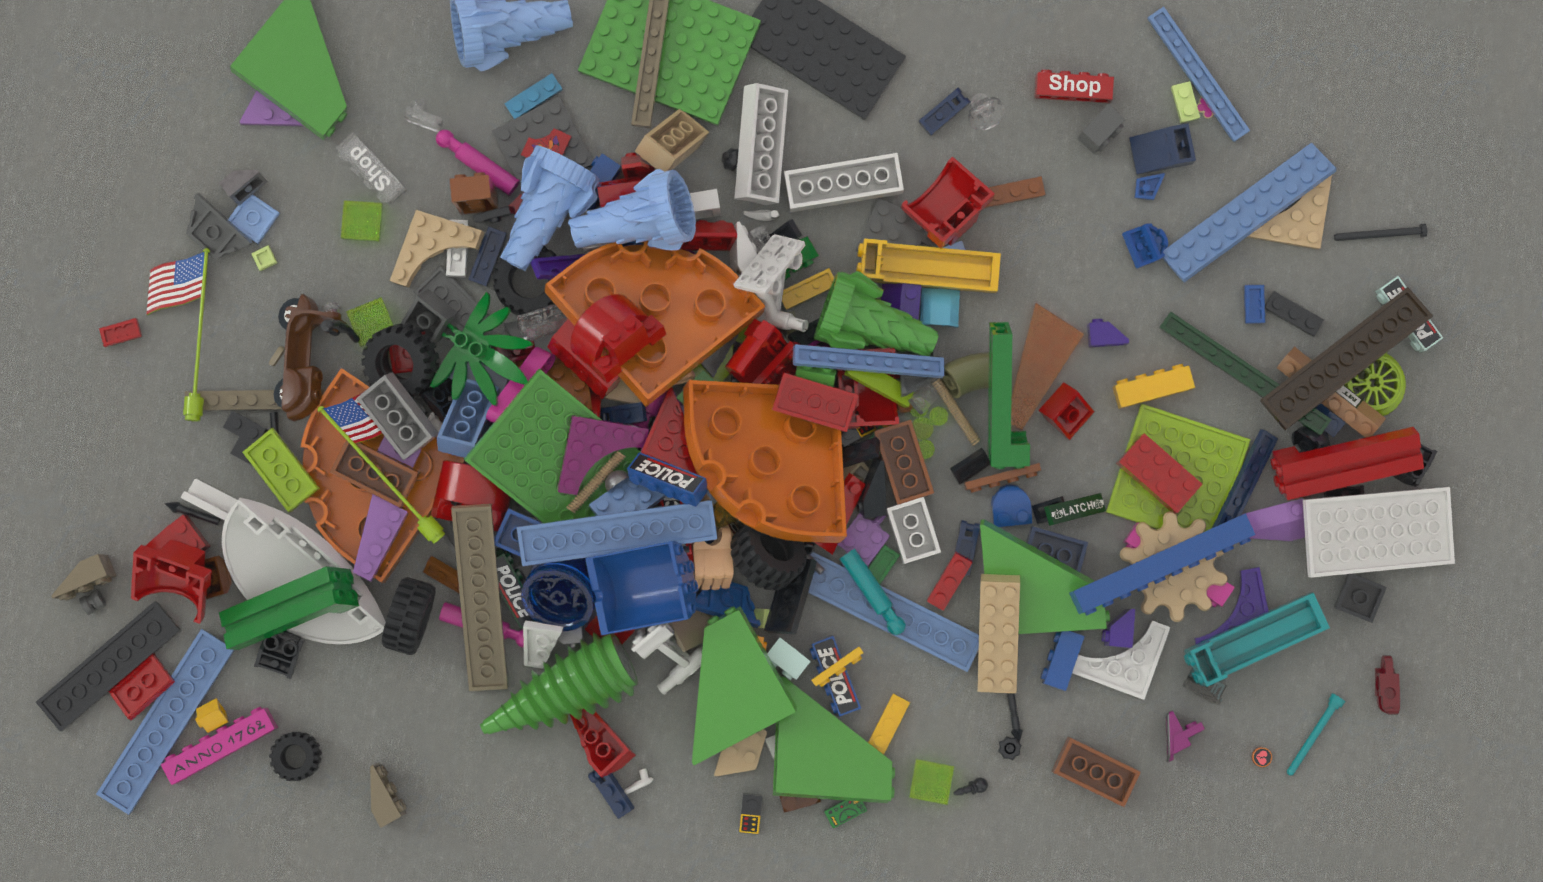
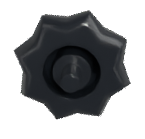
M730 148L723 153L721 161L725 169L734 171L737 168L739 149Z
M1006 736L1004 740L999 742L998 752L1002 755L1003 759L1014 760L1016 756L1020 755L1022 745L1017 741V738Z

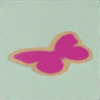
M1200 97L1197 104L1198 111L1203 113L1205 118L1209 119L1214 114L1203 98Z

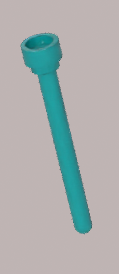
M1334 693L1331 694L1328 699V708L1287 769L1288 775H1294L1334 711L1338 710L1339 707L1342 708L1346 702Z

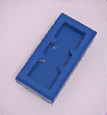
M1264 285L1244 286L1245 324L1265 323Z

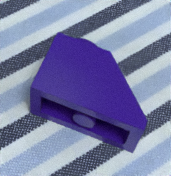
M1092 319V323L1087 324L1089 348L1129 344V339L1109 321L1103 322V319Z

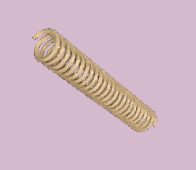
M939 378L932 385L936 384L934 388L937 387L935 389L938 390L937 393L939 395L943 394L940 398L944 397L942 399L945 400L943 403H946L945 405L949 408L950 413H953L952 416L955 415L953 417L956 418L955 421L957 423L961 422L958 426L962 425L960 428H963L962 431L966 433L965 436L970 438L968 441H971L970 443L976 441L972 444L974 446L980 441L979 436L975 433L972 425L968 423L969 420L965 418L962 410L958 408L959 405L950 395L951 393L945 387L944 382Z
M616 451L614 453L615 456L608 460V463L602 467V470L600 469V472L595 474L596 477L593 476L594 479L587 483L588 486H585L581 490L582 493L579 492L575 500L572 499L573 502H570L571 504H568L566 508L576 513L578 508L584 504V501L590 497V494L592 495V492L599 488L598 485L605 481V478H607L611 471L613 472V469H616L615 467L620 465L619 462H622L621 460H624L626 456Z

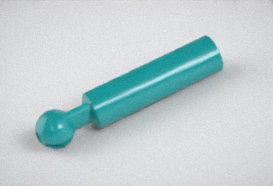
M854 548L842 556L839 560L876 614L884 617L887 622L888 631L893 635H899L904 632L906 628L905 621L892 610L893 603Z

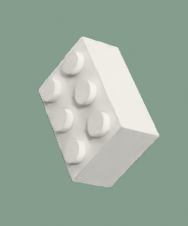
M924 497L887 508L888 519L903 564L941 553Z

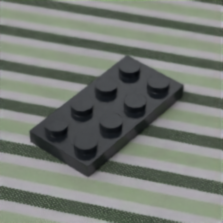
M806 559L803 571L785 588L775 590L764 631L796 635L817 561Z

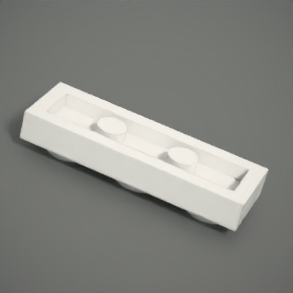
M450 220L469 226L468 220ZM468 248L447 249V277H466Z

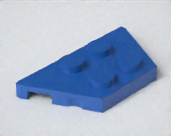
M731 582L730 588L724 589L720 585L719 590H712L710 585L709 590H701L696 597V611L720 617L725 614L724 611L728 608L741 606L752 627L758 628L761 625L760 620H757L754 614L755 606L750 599V592L747 586Z

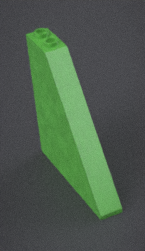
M284 0L231 64L230 69L232 73L324 140L327 136L331 137L336 130L335 125L338 122L342 123L346 118L347 105L311 1Z
M982 519L980 521L984 574L1020 575L1018 634L1107 629L1106 622H1110L1109 610H1105V607L1103 608L1100 605L1095 607L1096 612L1087 616L1085 612L1078 614L1069 594L1095 580L987 520Z
M741 606L728 608L724 611L725 614L719 618L717 615L707 620L708 623L704 628L692 755L693 765L780 721L797 710L794 700Z
M781 677L797 706V710L795 713L776 722L773 795L875 803L890 802L891 798H894L895 789L892 787V779L895 777V768L892 767V761L791 681Z

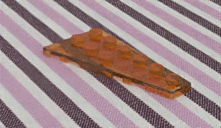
M1037 303L1034 306L1012 393L1011 424L1020 430L1024 428L1084 335Z

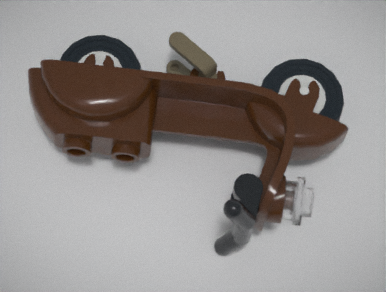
M301 294L299 299L292 298L287 300L280 308L278 319L282 328L286 329L285 348L282 346L278 347L269 361L271 366H275L283 353L285 354L283 378L275 386L273 395L276 404L286 412L287 418L294 422L309 416L319 406L322 399L321 382L323 374L316 366H310L313 330L321 325V329L332 336L346 333L354 343L360 341L355 331L345 321L341 320L342 315L340 312L342 307L337 302H327L326 305L322 306L324 312L318 310L315 301L305 294Z

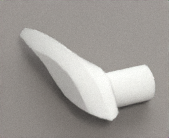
M776 210L744 211V215L761 221L775 220L780 216Z
M646 768L639 770L641 780L624 789L626 794L643 788L653 781L652 777H648Z

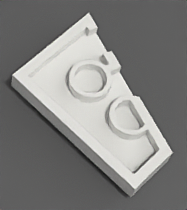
M525 620L523 625L524 666L543 669V661L547 662L558 637L562 633L563 627Z

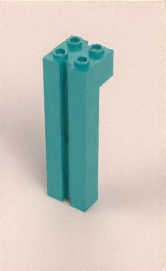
M1307 593L1185 649L1183 657L1186 664L1193 667L1194 672L1191 674L1195 683L1208 687L1227 678V675L1323 632L1330 627L1315 594Z

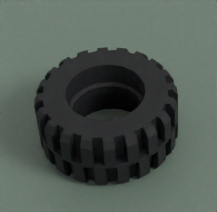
M543 246L538 257L535 256L534 258L556 257V254L551 249L549 250L546 246ZM503 259L496 263L495 273L493 274V287L504 307L510 308L513 314L524 318L534 313H539L543 316V311L545 310V313L548 314L550 308L554 311L556 305L547 296L545 291L535 298H524L516 293L512 279L518 268Z
M402 323L389 326L373 334L372 338L366 342L368 347L363 349L362 355L365 358L361 359L362 366H365L363 373L364 376H368L369 380L367 382L369 385H373L384 375L393 372L389 365L388 353L392 345H398L410 354L413 361V371L410 378H403L395 373L393 374L411 397L429 388L436 374L435 371L439 369V363H436V360L439 359V354L435 353V343L429 341L431 337L427 333L422 334L423 330L419 327L413 329V325H403Z
M745 524L732 537L731 557L734 558L733 563L735 567L739 568V573L744 575L748 582H753L758 588L764 587V590H780L785 588L803 571L806 565L807 552L804 550V542L772 537ZM764 547L768 549L774 557L768 554Z
M410 577L402 578L392 599L383 629L382 645L385 648L407 655H413L417 652L435 599L436 588L432 584Z

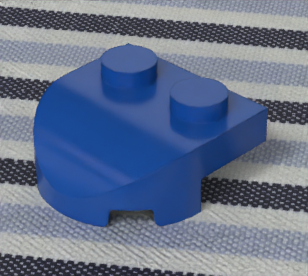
M1151 223L1122 233L1136 269L1154 263L1164 257L1163 251L1168 247V239L1165 232L1161 228L1157 229L1152 226L1153 224Z
M1012 484L1002 486L992 496L991 506L994 525L1005 527L1033 524L1030 499L1027 493L1019 486Z

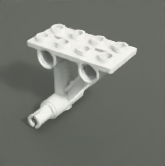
M774 234L735 281V288L756 293V296L766 306L763 315L757 318L760 322L765 320L776 328L787 331L795 329L806 332L809 323L807 320L795 318L791 313L780 311L786 269L798 270L803 260L801 250L805 247L804 241Z
M668 623L639 628L635 639L632 641L633 646L631 648L633 652L636 651L643 659L658 649L678 663L670 671L669 676L657 685L660 692L664 695L675 685H681L686 678L701 667L703 648L702 646L698 647L690 655L686 651L683 652L677 645L676 639L673 637L675 634L674 630Z

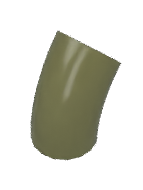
M989 352L960 357L944 365V377L940 380L944 382L945 387H947L953 398H960L969 392L988 388Z

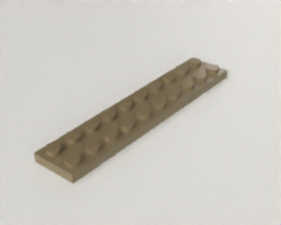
M492 504L452 506L469 691L508 689Z

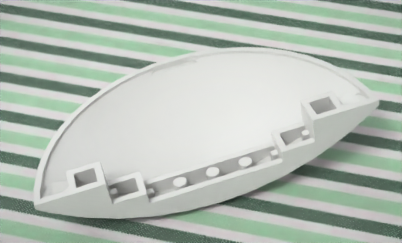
M239 498L224 522L222 549L228 571L235 585L247 600L326 566L351 569L354 577L352 589L358 594V607L341 614L327 613L286 631L305 639L326 644L358 643L371 639L383 632L386 622L371 592L363 580L353 573V567L329 542L299 520L278 509L245 498Z

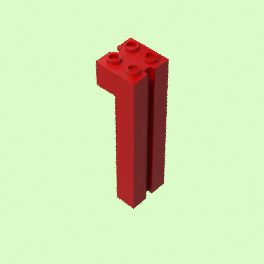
M1414 427L1299 453L1296 447L1292 446L1272 451L1273 458L1270 459L1272 469H1276V476H1273L1274 484L1276 487H1279L1280 494H1284L1287 500L1424 469L1423 457L1420 451V435Z

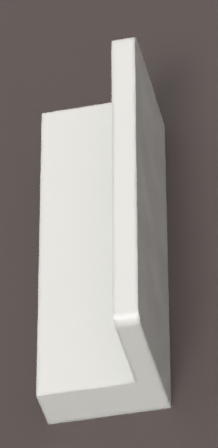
M194 479L188 492L184 491L181 496L182 499L223 520L226 519L230 509L237 501V499L198 479Z

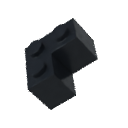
M235 411L230 413L223 428L239 436L230 454L250 463L242 452L264 435L268 429Z

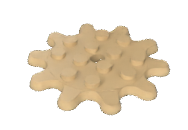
M1172 511L1164 514L1163 525L1160 529H1152L1147 523L1140 522L1135 528L1136 533L1140 537V545L1137 548L1125 547L1121 549L1120 558L1132 565L1206 530V523L1202 519H1196L1190 527L1183 528L1178 523L1176 513ZM1222 550L1216 552L1217 557L1224 554ZM1217 557L1208 561L1203 558L1199 560V565L1190 569L1188 566L1182 568L1183 572L1172 576L1170 573L1165 576L1166 580L1157 584L1154 581L1148 583V588L1142 590L1144 594V601L1141 604L1142 612L1149 615L1158 606H1166L1169 609L1171 620L1180 622L1184 618V609L1188 604H1195L1201 611L1210 610L1212 602L1207 596V589L1211 585L1223 586L1228 581L1227 575L1216 570L1214 567V561Z

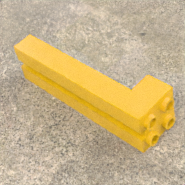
M865 238L863 243H860L858 246V257H861V262H858L856 271L861 272L875 283H904L930 288L985 293L998 292L1001 253L887 243V240Z

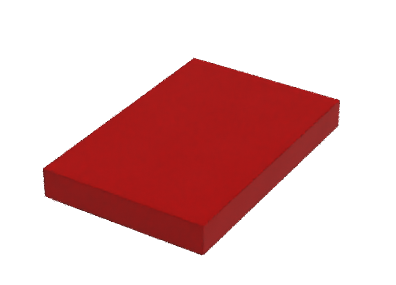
M152 654L114 686L109 693L125 716L132 721L175 681L157 656Z

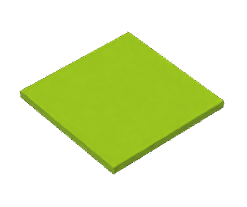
M1141 403L1125 452L1141 434L1145 433L1203 485L1176 515L1179 525L1183 528L1190 527L1196 519H1202L1206 523L1205 531L1211 529L1240 472L1251 439ZM1120 468L1106 513L1136 523L1145 522L1151 528L1160 529L1163 525V516L1169 510Z

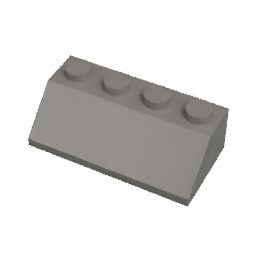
M393 372L384 375L356 398L403 460L413 455L438 436L439 432Z

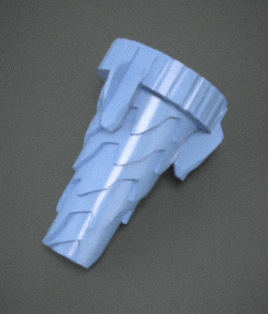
M450 0L452 30L459 61L463 67H475L479 71L488 70L508 59L509 55L504 48L521 46L522 42L536 41L541 39L542 36L552 35L557 31L573 27L568 0L554 2Z
M536 145L531 156L527 157L523 164L521 191H523L521 199L523 201L514 216L517 219L510 232V239L500 258L526 271L531 264L530 262L535 256L538 257L543 246L550 241L556 228L561 227L567 214L569 213L571 218L579 217L597 200L596 188L599 184V178L567 157Z
M657 169L649 173L634 186L636 192L619 196L620 200L612 201L604 207L587 211V215L569 219L568 224L571 227L574 245L577 248H583L599 243L616 242L617 244H623L636 241V243L648 241L649 247L679 250L684 242L691 241L694 238L696 231L694 206L684 179L676 170L664 172L661 169Z

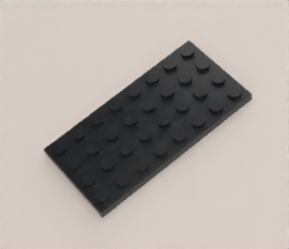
M762 0L752 17L761 20L751 46L753 50L863 120L867 118L906 58L905 55L818 0Z

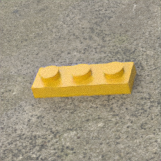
M830 268L784 289L782 303L785 309H791L828 291L834 280Z
M858 646L811 679L815 686H824L831 681L829 677L834 673L838 676L846 670L844 666L850 662L854 665L862 659L861 654L864 652Z
M892 694L868 741L869 744L882 754L885 753L910 702L895 694Z

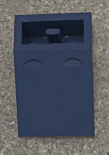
M1189 123L1129 137L1136 175L1192 165L1196 161Z

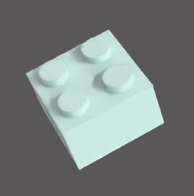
M780 637L767 653L774 667L779 666L782 668V674L789 680L792 678L797 680L811 662Z

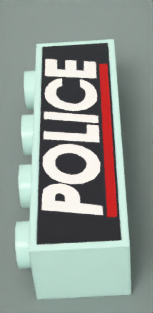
M1397 276L1376 290V297L1384 305L1407 287L1400 277ZM1431 320L1408 336L1413 349L1420 353L1443 339V336Z

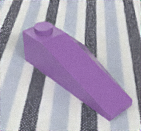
M1304 499L1246 513L1256 534L1250 537V539L1293 541L1305 538Z

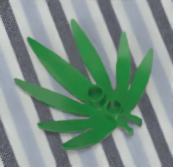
M487 292L474 308L463 331L458 330L456 326L450 323L447 325L456 335H448L443 332L442 336L450 339L454 346L441 363L430 387L435 388L450 376L454 369L452 399L458 400L465 388L467 362H469L480 389L490 403L497 406L498 396L495 385L489 373L480 362H483L499 375L526 385L529 380L522 370L509 358L490 348V346L520 350L532 347L533 343L523 338L509 335H484L485 332L500 326L511 312L510 308L505 307L483 320L490 306V294Z

